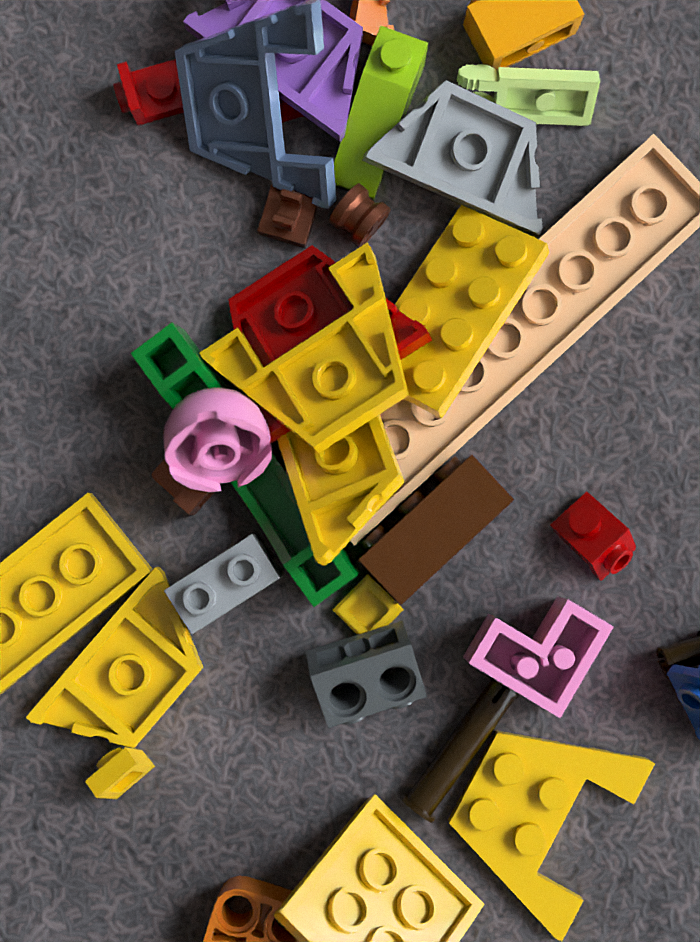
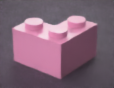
M557 596L532 639L488 614L463 658L482 672L561 718L611 633L613 626L572 601Z

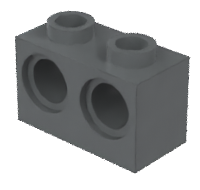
M403 620L306 651L310 678L328 728L340 724H354L364 719L365 716L390 708L401 709L409 706L416 700L427 697ZM390 667H401L398 671L394 673H383L386 669ZM340 683H352L350 686L344 689L334 688L336 685Z

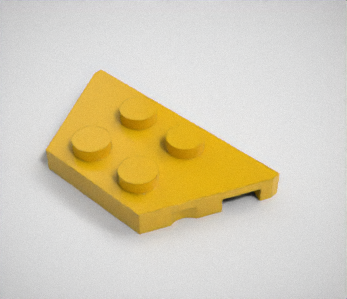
M380 414L321 453L314 450L292 431L277 439L315 560L322 566L326 565L334 559L404 483Z
M155 567L31 710L26 716L30 722L39 725L47 723L70 729L71 733L87 737L98 736L106 738L114 744L135 748L204 668L187 626L164 591L170 587L165 572L160 567Z

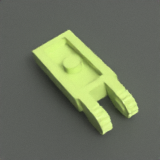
M466 64V66L459 68L457 82L458 85L466 88V90L493 91L494 98L484 92L473 93L536 122V124L591 125L599 90L600 77L598 71L498 67V70L487 64Z

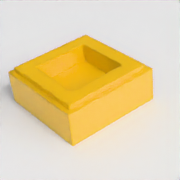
M369 574L333 609L357 635L389 625L404 610Z

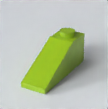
M380 25L352 104L345 137L340 142L334 161L336 186L350 190L360 183L368 190L369 198L374 200L385 170L362 161L364 153L406 116L425 66L428 42Z

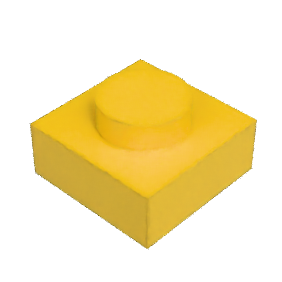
M119 747L110 751L98 761L96 765L98 770L85 782L96 798L118 799L151 771L155 765L142 750Z

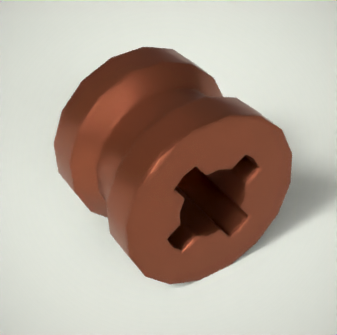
M358 183L338 203L329 218V223L336 229L347 230L351 234L352 242L361 247L382 226L391 209L383 202L375 203L369 198L368 190Z

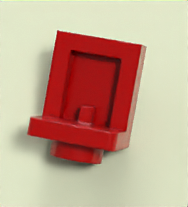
M587 491L550 524L552 530L589 565L592 573L600 581L609 573L616 574L624 569L631 561L633 551L636 549L630 529Z

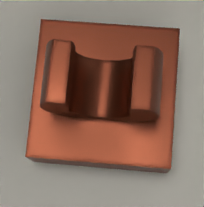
M271 184L257 230L258 234L306 248L318 206L312 204L313 198L294 190H279Z

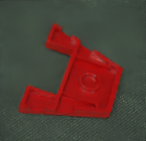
M313 245L228 299L233 329L238 328L243 333L263 367H266L354 308L329 270V267L336 262ZM386 299L401 361L432 341V338L424 325L417 320L413 321L397 309L395 304ZM255 403L269 428L270 444L290 432L287 427Z

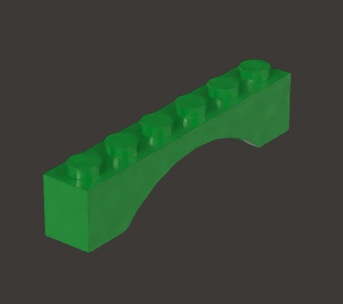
M173 322L131 352L138 365L172 409L185 397L200 390L211 388L228 389L214 369L202 359L199 354L201 351L188 333ZM272 451L271 460L262 474L250 483L238 487L237 480L231 483L261 526L286 570L312 606L315 607L354 579L360 571L344 548L326 565L322 566L315 560L296 497L286 472L287 470Z

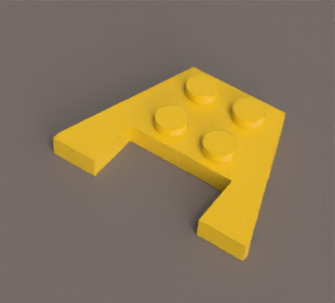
M365 243L329 267L331 274L354 308L266 367H263L246 337L238 328L199 353L211 368L318 453H321L409 395L376 257L368 243Z
M496 730L448 821L554 938L562 942L584 900L580 895L538 873L546 854L585 780L588 779L634 804L655 763L641 756L626 755L608 750L587 748Z

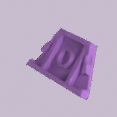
M225 0L224 4L198 16L196 11L189 14L183 23L188 32L196 38L202 39L307 0ZM320 0L324 49L317 55L275 53L279 98L341 142L345 137L363 39V27L326 0Z

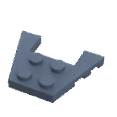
M307 0L185 44L175 50V57L191 152L244 175L253 172L272 180L273 187L279 190H295L313 198L312 204L321 208H330L337 201L333 157L285 153L275 53L317 55L324 49L320 0Z

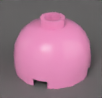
M211 388L192 393L175 406L165 424L163 437L165 460L169 464L170 474L176 481L190 489L217 492L221 491L220 483H229L237 480L238 487L246 485L262 474L271 460L270 432L265 418L258 406L238 391L225 388Z

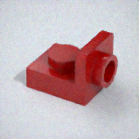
M176 59L132 72L127 61L117 64L121 81L113 83L120 109L122 113L131 111L138 126L184 113Z

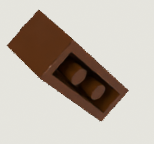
M470 455L463 462L454 456L433 476L440 483L426 497L419 490L416 491L396 510L403 517L389 531L381 524L359 544L365 551L359 558V561L400 605L411 597L514 501L510 494L473 455Z

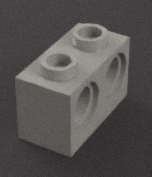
M251 534L164 591L190 633L194 634L282 578L283 574L258 535Z

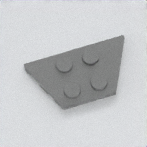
M447 80L440 84L364 153L362 161L515 229L536 236L540 235L543 228L542 218L537 219L536 188L540 187L539 167L534 158L537 148L536 122Z

